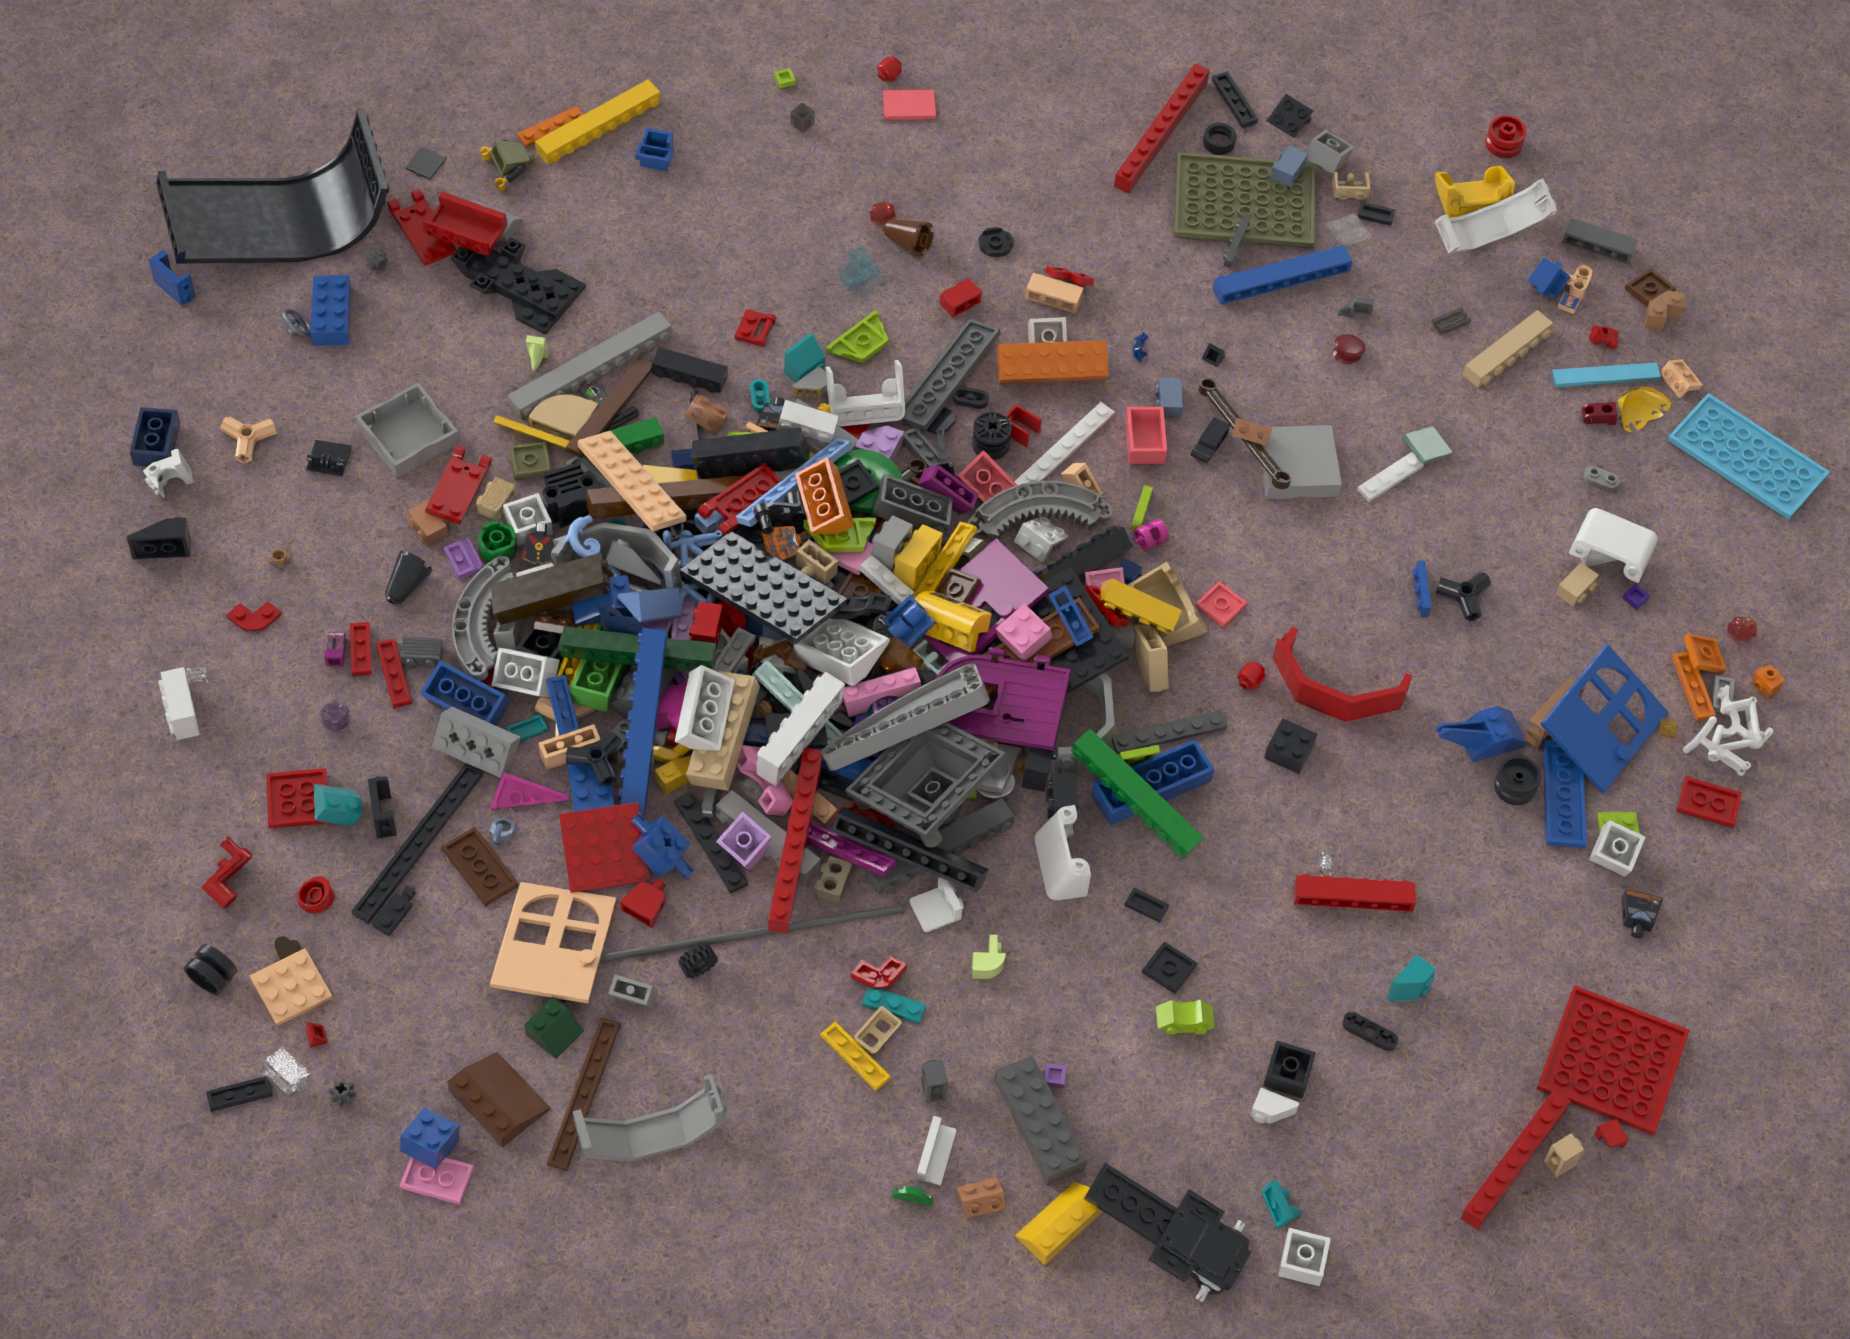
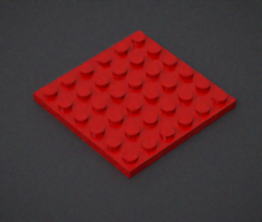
M1574 985L1536 1089L1549 1095L1555 1089L1571 1100L1572 1104L1610 1119H1617L1620 1123L1654 1136L1690 1030Z

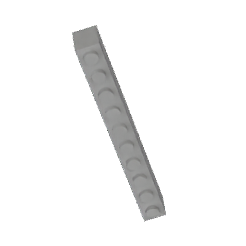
M657 312L507 395L508 405L520 419L529 417L534 408L542 401L553 396L566 395L571 391L575 392L580 388L581 383L585 381L589 383L600 375H606L614 367L622 366L625 361L638 357L645 350H651L661 341H667L672 336L671 324L660 312Z

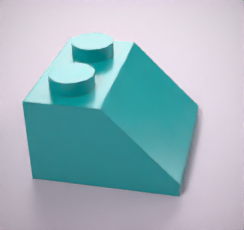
M809 333L784 352V374L795 383L819 366L823 370L825 369L826 356L812 333Z
M319 784L314 785L315 820L351 826L361 817V797L353 790Z
M1416 955L1393 980L1386 999L1389 1001L1418 1000L1422 995L1426 996L1432 989L1431 985L1436 979L1434 977L1436 968L1419 955Z

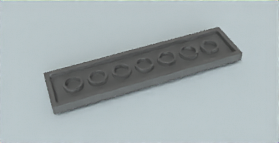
M969 318L905 400V415L898 421L926 431L1001 334L1000 328Z

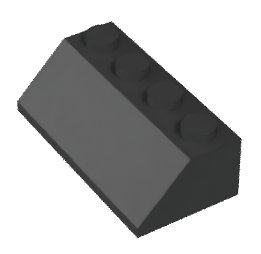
M884 473L874 499L872 514L889 520L893 515L912 524V529L919 530L922 524L930 528L943 525L946 532L950 526L953 498Z

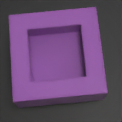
M1046 1063L1044 1079L1048 1086L1064 1088L1066 1066Z

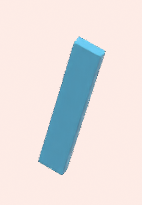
M1657 363L1552 370L1555 387L1656 381L1661 378Z

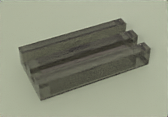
M1461 307L1432 319L1431 324L1441 336L1470 324L1471 319L1470 317L1467 318V313H1463L1464 309Z

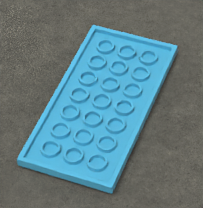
M1709 393L1667 439V441L1788 520L1791 519L1830 473L1824 467Z

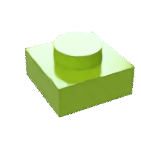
M791 68L774 72L775 80L780 89L796 85V79Z

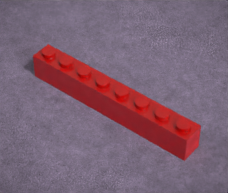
M1555 1089L1552 1091L1466 1206L1461 1216L1462 1220L1479 1230L1565 1114L1571 1100Z

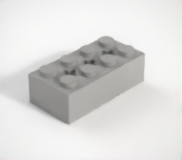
M450 707L441 713L432 748L502 778L504 772L509 773L511 771L521 737L454 707Z

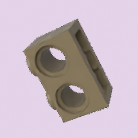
M829 856L827 863L824 862L821 868L822 878L821 880L817 879L815 885L818 899L840 905L852 872V862ZM827 887H832V888H834V889H833V890H827L826 888H827Z

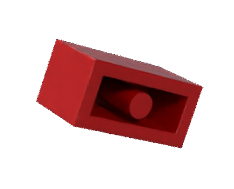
M968 278L960 281L954 287L944 290L940 294V305L953 318L980 303L982 291Z

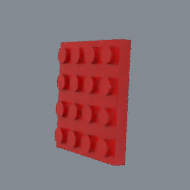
M638 802L559 814L570 893L650 881L648 866L631 849L642 835V832L631 822L632 818L640 813Z

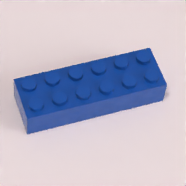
M1195 739L1131 767L1165 801L1211 782L1214 774L1213 766ZM1101 780L1093 783L1091 796L1109 825L1135 815L1124 801H1120L1115 796L1114 791L1102 784Z

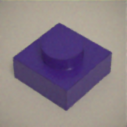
M1637 584L1623 595V599L1636 610L1648 601L1650 597Z

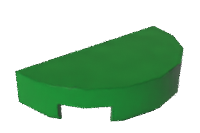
M904 1186L900 1190L894 1188L892 1198L929 1206L933 1204L932 1195L927 1196L923 1194L924 1190L920 1188Z

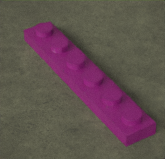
M811 822L808 843L883 877H886L896 866L895 859Z

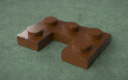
M559 608L543 612L541 617H538L534 623V629L562 633L564 627L577 628L573 610L560 611Z

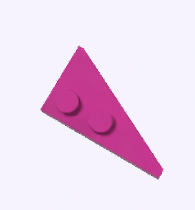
M504 772L491 808L498 809L566 801L569 795Z

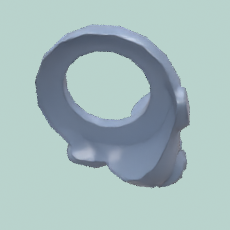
M507 818L495 819L489 827L492 842L495 844H500L504 840H512L516 831L514 822ZM499 822H506L510 824L511 829L509 831H503L504 825Z

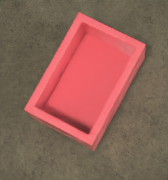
M1127 407L1125 428L1128 464H1165L1167 443L1163 407Z

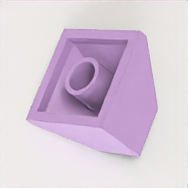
M742 812L716 842L747 870L751 871L763 857L772 836Z

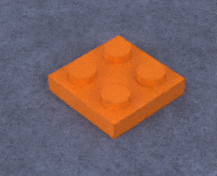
M1687 633L1683 637L1695 669L1720 674L1727 670L1715 638Z

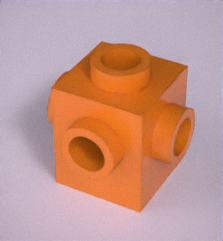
M1769 664L1765 668L1760 667L1755 671L1752 684L1757 691L1761 692L1768 699L1781 690L1785 679L1777 669H1774Z

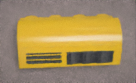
M924 591L915 598L936 622L926 633L928 636L966 651L974 652L978 634L988 632L992 613L935 591Z

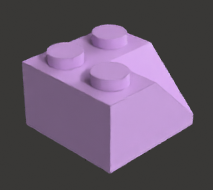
M887 425L865 431L855 445V450L875 451L894 461L903 444L904 432Z

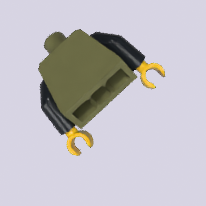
M495 140L491 148L483 147L481 149L483 160H490L492 157L500 175L505 177L495 180V186H498L499 191L505 190L507 182L510 183L526 172L528 164L535 162L534 153H526L523 144L518 142Z

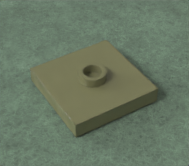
M546 441L509 446L514 480L544 476V473L551 470Z

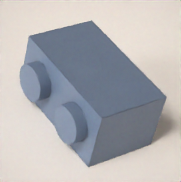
M1289 145L1286 151H1282L1279 161L1274 163L1272 179L1291 187L1305 167L1308 153Z
M1159 378L1158 385H1155V396H1158L1156 407H1163L1164 417H1181L1183 410L1181 378Z

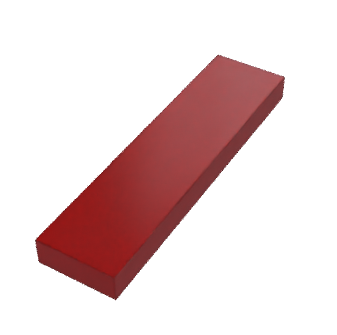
M395 639L377 642L376 647L393 709L412 704Z

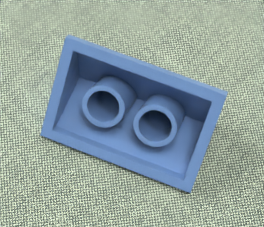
M679 588L621 593L617 596L640 623L680 618L682 615Z

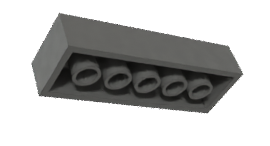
M1033 1055L995 1070L994 1082L1047 1186L1084 1171L1087 1160Z

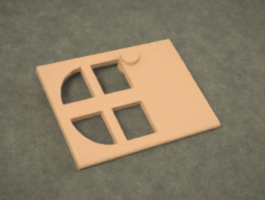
M521 882L489 986L589 1003L614 912L616 897L585 892L570 893V890ZM558 898L553 917L523 912L528 905L537 900ZM573 901L589 906L597 914L599 924L568 919ZM519 922L550 926L545 945L514 940ZM565 929L596 934L592 950L576 951L560 948Z

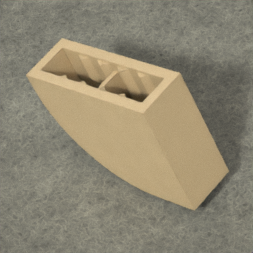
M575 395L553 396L542 401L534 408L529 416V426L571 441L598 408V403Z
M1145 624L1134 625L1136 656L1146 686L1150 692H1161L1162 690L1169 689L1167 647L1152 624H1149V626Z

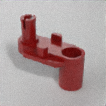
M229 836L225 838L226 841L223 840L220 846L232 858L229 861L225 858L221 859L217 864L220 868L202 886V889L222 909H226L238 896L226 882L253 857V854L246 847L240 848Z

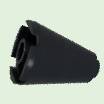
M401 550L397 556L385 591L386 600L393 605L401 604L431 575L432 567L429 565L427 568L424 566L425 561L410 552L403 554V550Z

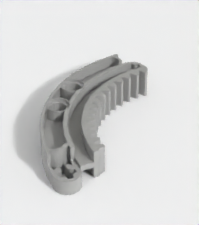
M1034 481L1010 487L991 497L975 511V514L968 520L967 524L974 525L979 518L981 522L974 536L979 535L983 531L990 540L998 539L999 535H1002L1003 531H1007L1009 526L1012 528L1014 523L1019 524L1021 519L1025 522L1027 517L1032 520L1034 515L1040 518L1041 514H1043L1047 518V515L1050 514L1051 518H1054L1055 514H1057L1059 519L1064 515L1066 521L1071 517L1072 523L1078 520L1079 526L1086 524L1085 529L1087 530L1093 527L1097 519L1101 521L1108 520L1113 509L1109 503L1102 500V495L1088 488L1062 481ZM1050 488L1053 494H1047L1044 489ZM1019 492H1026L1027 497H1021ZM1097 502L1100 503V504L1098 505V507L1096 508V510H1093L1094 507L1096 506V503H1097ZM1104 508H1106V509H1107V512H1106L1107 514L1101 515V514H1100V512H1101L1100 509L1103 510Z
M506 556L496 557L476 573L463 590L453 615L452 636L461 667L465 674L478 681L487 678L490 668L493 667L495 670L498 652H495L489 640L490 622L493 621L492 616H494L491 584L514 578L512 572L508 573L511 570V564Z

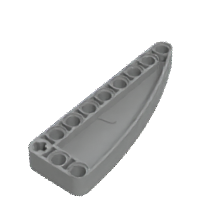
M965 665L919 687L842 734L821 751L829 770L840 769L986 705L990 699L976 665Z

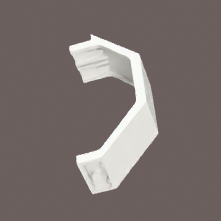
M1540 179L1525 190L1496 204L1460 217L1449 218L1445 214L1434 222L1448 254L1471 251L1511 236L1556 214L1557 209L1556 203L1549 193L1548 185L1544 179Z

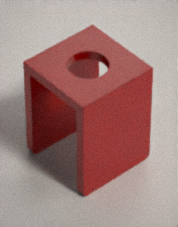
M1015 404L1005 415L1008 419L1010 418L1009 421L1012 426L1011 438L1023 446H1029L1030 433L1013 423L1015 420L1034 432L1041 433L1042 419L1018 404Z

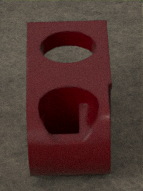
M1616 402L1591 403L1584 405L1581 409L1584 424L1608 423V425H1616Z

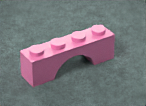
M916 667L861 682L854 686L844 687L843 702L848 717L867 712L870 705L879 698L885 696H898L901 698L921 687Z
M743 745L736 764L741 773L753 778L763 789V794L758 802L767 815L785 816L792 806L793 799L782 781L777 786H774L756 774L757 753L761 747Z

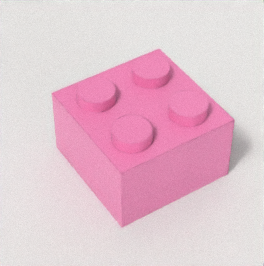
M1025 604L996 628L998 638L1023 662H1026L1052 639L1051 628Z

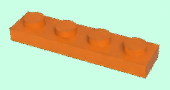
M575 106L518 132L517 137L527 148L534 145L536 140L584 114Z
M1689 652L1673 654L1672 661L1696 722L1709 720L1710 717L1716 716L1699 670L1695 669L1692 665Z

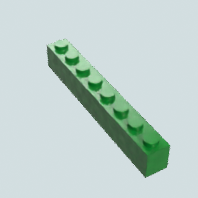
M1089 729L1074 743L1071 749L1074 757L1087 765V769L1092 774H1096L1105 787L1114 791L1115 796L1120 801H1124L1133 814L1140 816L1144 824L1158 834L1161 841L1167 842L1177 856L1185 859L1200 845L1204 837L1096 733Z

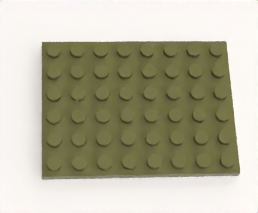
M1177 152L1174 236L1230 241L1232 234L1237 233L1238 229L1235 227L1238 219H1243L1244 214H1247L1251 218L1241 242L1313 248L1315 164L1306 162L1305 167L1293 185L1289 187L1272 179V167L1279 160Z

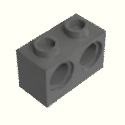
M929 1060L922 1064L921 1083L926 1103L944 1100L947 1097L948 1079L943 1060Z

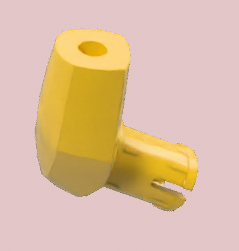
M678 744L673 749L654 746V761L666 764L672 760L680 759L690 748Z

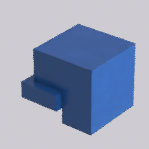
M646 128L643 135V143L639 142L635 154V160H640V166L667 171L674 151L673 133Z
M1543 257L1527 281L1532 287L1537 289L1540 295L1543 297L1548 296L1555 301L1571 277L1563 271L1565 267L1562 263L1556 261L1554 264Z

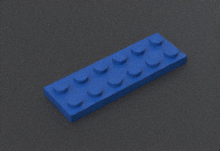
M1544 740L1543 770L1546 845L1585 848L1587 840L1584 772L1556 741Z

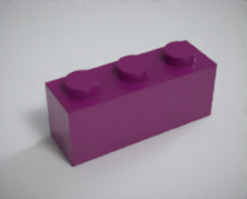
M938 464L924 469L918 483L919 486L953 498L952 509L958 514L972 510L979 495Z

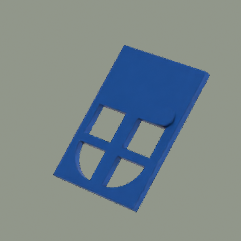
M1606 644L1541 722V726L1603 793L1652 734L1668 711L1616 652ZM1609 668L1626 678L1616 693L1596 673L1599 669ZM1589 680L1608 700V703L1598 715L1578 695ZM1635 691L1639 693L1645 706L1646 717L1644 725L1625 706ZM1618 712L1637 732V735L1628 746L1622 744L1607 728Z

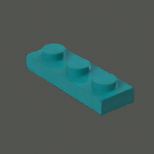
M870 987L867 988L862 1001V1006L878 1010L879 1007L883 1006L896 1017L920 1024L926 1008L925 1003Z

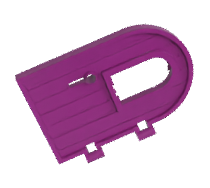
M990 647L988 656H963L953 660L939 672L936 679L965 665L975 664L984 685L998 687V698L996 703H994L993 710L978 708L947 723L976 738L1054 751L1071 676L1070 669L1050 666L1051 657L1035 654L1034 663L1005 659V649ZM994 655L1000 656L999 663L992 662ZM1039 663H1045L1044 671L1038 670ZM1012 719L1024 721V723L1015 722Z

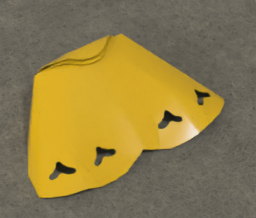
M1649 387L1633 388L1625 392L1617 400L1624 430L1632 432L1628 428L1630 422L1633 423L1638 431L1646 425L1648 420L1662 417L1661 405L1666 404L1662 409L1664 411H1668L1671 406L1667 396Z

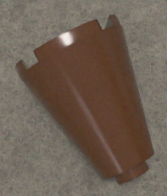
M890 219L883 227L886 237L918 257L924 256V254H921L924 249H930L934 237V232L931 231L933 225L929 222Z

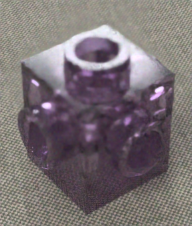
M336 700L326 704L320 711L322 724L335 734L350 723L349 709L345 704H340Z

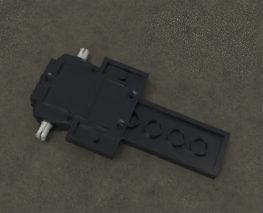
M1104 1163L1083 1198L1155 1244L1156 1246L1148 1260L1184 1283L1191 1276L1200 1288L1196 1299L1200 1298L1199 1301L1204 1302L1207 1294H1219L1224 1289L1227 1291L1231 1289L1251 1254V1251L1248 1250L1249 1239L1241 1233L1245 1223L1241 1224L1242 1221L1238 1220L1234 1229L1221 1223L1220 1220L1225 1211L1190 1189L1186 1191L1179 1206L1176 1208L1112 1166Z

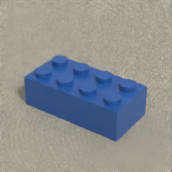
M350 275L313 276L310 331L313 345H349L352 290Z
M439 661L420 693L427 701L444 710L454 707L495 726L510 703L509 698L505 694L442 661Z
M567 764L574 812L614 806L611 785L606 787L600 786L593 770L589 766Z

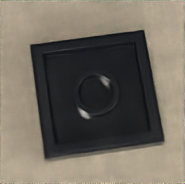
M1163 942L1143 968L1142 973L1176 994L1198 963L1171 945Z

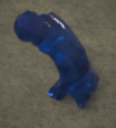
M1141 332L1139 336L1134 338L1132 345V356L1140 363L1142 358L1148 355L1142 350L1145 341L1148 339V335L1144 332Z

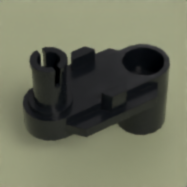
M800 491L787 493L785 495V502L759 503L753 509L755 519L760 521L763 534L773 533L774 528L772 524L776 528L784 527L783 525L803 524L804 520H808Z

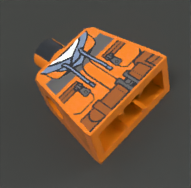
M794 526L776 527L771 534H763L761 531L766 552L782 561L796 556L797 550L800 548L799 545H803L808 541L807 533L796 534Z

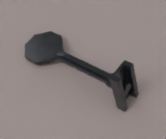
M944 407L927 431L937 434L941 462L938 465L956 477L953 461L948 462L944 435L956 423L954 411Z

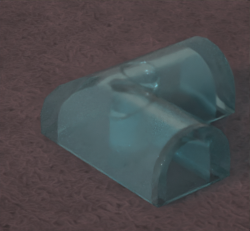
M863 246L847 252V257L853 266L840 271V279L846 289L879 276V270Z

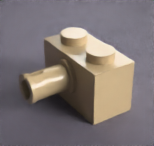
M808 540L796 553V565L802 569L801 572L809 577H814L823 585L827 584L837 574L838 560L812 541Z

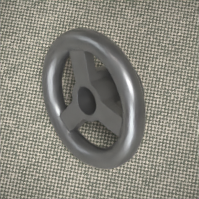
M293 309L283 310L282 319L286 324L284 328L290 335L296 336L299 334L305 337L311 335V323L305 316ZM287 314L293 315L294 319H289Z

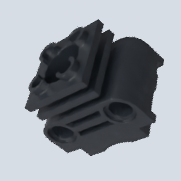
M580 462L544 473L543 503L552 524L558 523L560 528L570 526L579 517L583 518L590 515L586 506L587 490L600 489L601 487L593 474H583Z

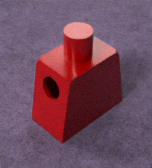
M656 879L652 885L641 881L620 901L621 911L653 929L666 903V894L662 892L666 884L660 879Z

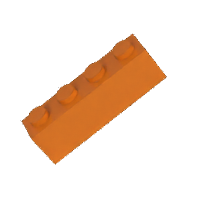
M828 457L795 473L812 534H840L854 526L838 467Z

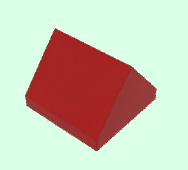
M311 1022L306 1023L305 1031L310 1048L328 1043L323 1025Z

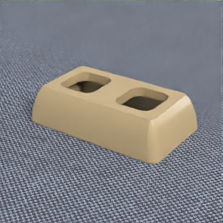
M881 1006L854 1035V1039L871 1054H875L898 1029L902 1021L885 1007ZM880 1020L885 1021L891 1026L886 1033H882L875 1026ZM867 1034H871L878 1040L874 1047H870L863 1041Z

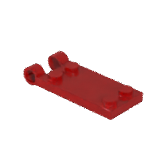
M421 189L411 192L415 205L401 210L396 198L387 201L388 209L424 266L449 257L457 250L453 243L445 242L442 239L434 236L431 237L424 233L423 221L429 220L433 211L426 202Z
M456 445L452 457L426 506L425 513L461 525L490 467L492 457L482 455L479 465L475 466L462 461L466 448Z
M764 463L708 502L702 504L697 513L703 519H707L716 510L726 520L717 528V530L722 532V537H724L741 525L737 522L736 516L780 483L782 479Z

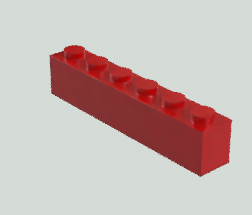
M1301 874L1296 875L1294 881V905L1413 912L1416 905L1415 882Z

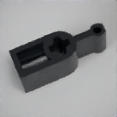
M1214 417L1201 435L1198 444L1192 450L1190 456L1207 464L1213 453L1217 451L1228 435L1230 425Z

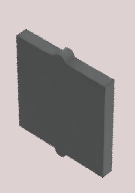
M421 147L405 169L416 173V175L431 179L446 158L436 154L435 151L432 152Z

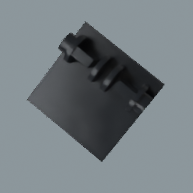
M1285 94L1266 121L1294 138L1303 125L1311 121L1312 117L1310 116L1314 110Z
M315 440L311 454H307L306 461H308L306 471L343 476L352 445Z

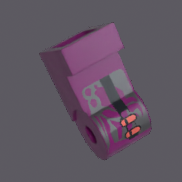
M329 632L327 649L324 655L326 666L344 667L346 650L345 632ZM331 659H340V661L333 662Z

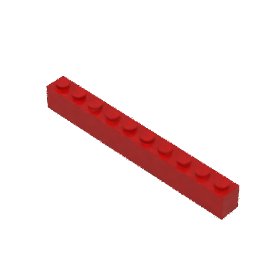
M1196 63L1193 65L1117 171L1114 187L1126 193L1131 192L1207 85L1209 69Z
M805 747L803 750L768 919V931L789 933L823 766L822 750Z

